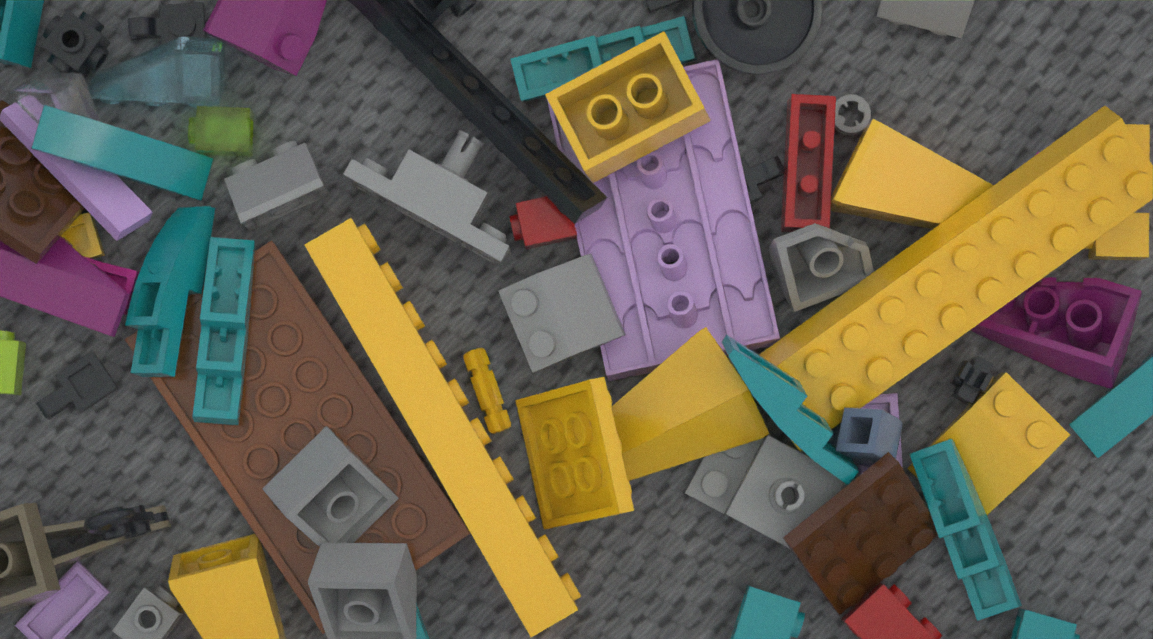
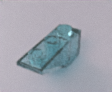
M180 36L95 74L86 92L87 98L99 99L107 104H118L125 100L143 101L150 106H163L169 102L187 103L193 108H207L212 105H220L225 89V43L217 38Z

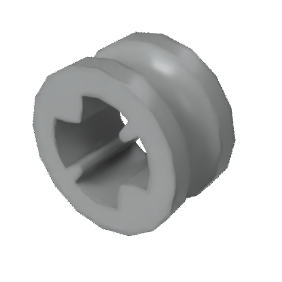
M854 94L840 97L836 101L835 129L844 135H855L866 128L871 119V110L865 99ZM847 103L857 105L856 112L862 115L861 123L859 124L855 120L853 123L854 127L844 125L845 118L838 115L840 107L842 106L846 109L848 107Z

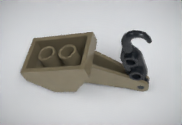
M24 503L1 511L0 615L44 601L61 590L56 569L131 540L171 528L166 506L162 505L145 509L144 505L131 508L120 506L99 512L88 517L86 520L44 527L37 503ZM85 533L102 534L104 540L54 559H52L47 542Z

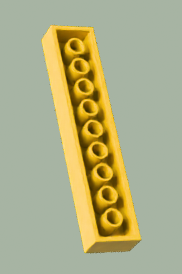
M1103 106L760 353L759 356L800 381L807 394V398L802 404L825 418L830 429H833L842 422L844 408H862L1150 202L1153 199V165L1122 118L1108 107ZM794 443L799 451H802V449Z
M350 218L306 243L304 246L530 637L537 635L578 611L575 600L581 597L580 592L568 572L562 576L558 574L552 561L559 558L546 534L539 538L536 536L529 523L536 519V516L523 495L517 499L514 498L507 485L514 478L500 456L492 460L485 447L492 440L478 417L470 421L462 408L469 404L466 395L455 378L447 382L440 370L447 365L444 357L433 340L425 343L418 330L424 328L425 325L410 301L402 304L396 292L403 289L391 266L388 262L380 266L374 254L381 251L369 228L365 223L358 227L353 219Z

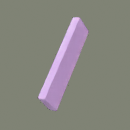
M36 92L29 94L1 111L0 121L116 241L150 221L153 212L117 175L31 149L43 106H49Z

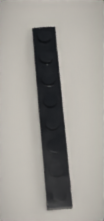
M347 0L574 224L601 208L608 197L408 0Z

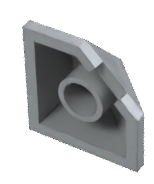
M816 223L773 239L768 248L775 279L793 312L841 295L874 272L869 247L866 242Z

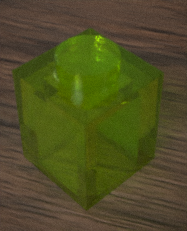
M197 106L196 117L189 118V144H195V151L202 155L252 157L254 112L251 108Z

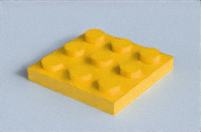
M605 377L582 381L515 400L544 530L634 511L631 498L632 489L626 476L621 453L622 444L617 435L612 413V399L607 390Z

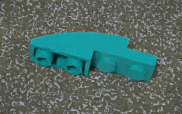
M214 207L177 208L156 236L145 257L135 283L125 326L138 329L131 367L132 374L141 377H175L188 294H202L216 209Z

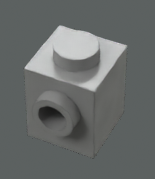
M159 585L156 590L150 586L144 587L112 632L122 639H166L185 612L177 607L179 604L178 600L164 586Z

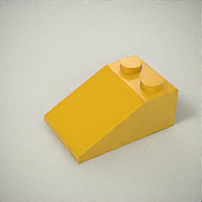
M1007 372L998 374L992 380L986 393L981 392L975 398L973 404H969L928 447L953 439L984 510L988 515L1038 469L1070 434ZM912 463L907 469L918 479Z

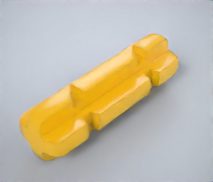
M476 348L466 352L463 355V359L468 372H472L473 377H470L481 411L486 412L487 416L484 419L488 431L491 434H495L509 429L511 421L507 410L502 408L504 401L493 370L489 371L488 365L490 361L484 348Z

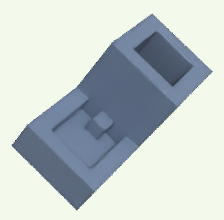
M844 408L842 422L831 429L833 435L828 442L836 446L837 452L851 458L855 465L869 468L888 452L896 459L903 422L881 409Z

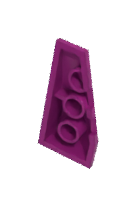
M218 0L203 31L276 71L297 76L317 35L327 0Z
M61 236L37 264L0 241V297L115 337L130 294L99 267L86 260L73 248V245Z
M1043 277L1041 281L1036 282L970 331L1068 376L1112 389L1128 349L1142 291L1101 278H1083V282L1056 281V278Z

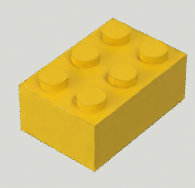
M664 31L545 94L584 172L592 183L711 121Z

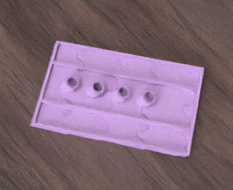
M717 59L683 67L711 121L594 182L608 198L599 210L575 224L580 255L582 257L592 254L626 334L600 346L609 382L628 378L629 376L651 373L692 336L707 327L726 356L728 354L722 344V340L726 335L751 351L770 347L780 340L720 62ZM548 102L557 148L590 180Z

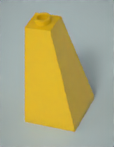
M872 119L864 129L833 191L831 211L934 229L994 185L883 123Z
M707 327L698 331L612 406L617 435L622 444L621 453L628 481L750 443L770 434L748 387Z
M256 534L173 555L168 578L170 590L203 639H286L262 543Z

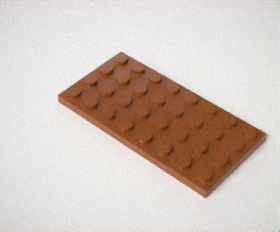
M271 240L256 250L254 255L250 320L239 426L194 422L192 417L198 375L196 364L201 333L200 313L204 286L202 294H191L187 299L175 377L150 378L322 634H324L325 630L308 585V579L320 547L284 516L263 491V488L326 426L348 445L399 498L354 543H407L416 571L471 533L276 244ZM137 331L124 339L133 353Z

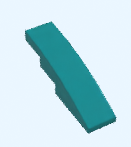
M682 16L646 27L636 26L600 37L593 35L511 58L520 100L524 102L546 97L545 94L663 31L666 33L681 64L696 61L697 57L687 18Z
M47 105L43 106L31 147L33 150L74 161L76 164L200 201L202 200L213 158Z
M210 237L200 313L201 333L196 364L198 375L192 415L194 422L239 426L250 320L255 240Z
M726 335L722 340V344L751 394L775 424L812 460L845 484H850L859 471L851 458L837 452L836 446L828 442L833 432L825 418L802 404L807 398V394L800 381Z
M1153 352L1139 366L1118 381L1112 389L1106 391L1105 395L1070 422L1071 428L1097 458L1153 415Z
M953 439L910 453L938 537L944 538L958 580H963L977 621L1022 606L988 516Z

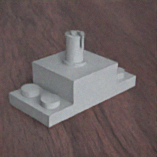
M459 130L442 164H435L409 149L392 180H390L389 170L368 158H365L362 164L351 159L343 173L350 185L503 269L511 254L510 246L505 244L507 241L506 235L486 223H483L480 229L476 228L490 202L488 192L469 183L464 178L479 150L484 145L480 140L473 137L465 152H462L470 137L469 134Z
M767 435L762 439L703 457L685 494L790 549L783 537L839 493L847 484L810 457Z

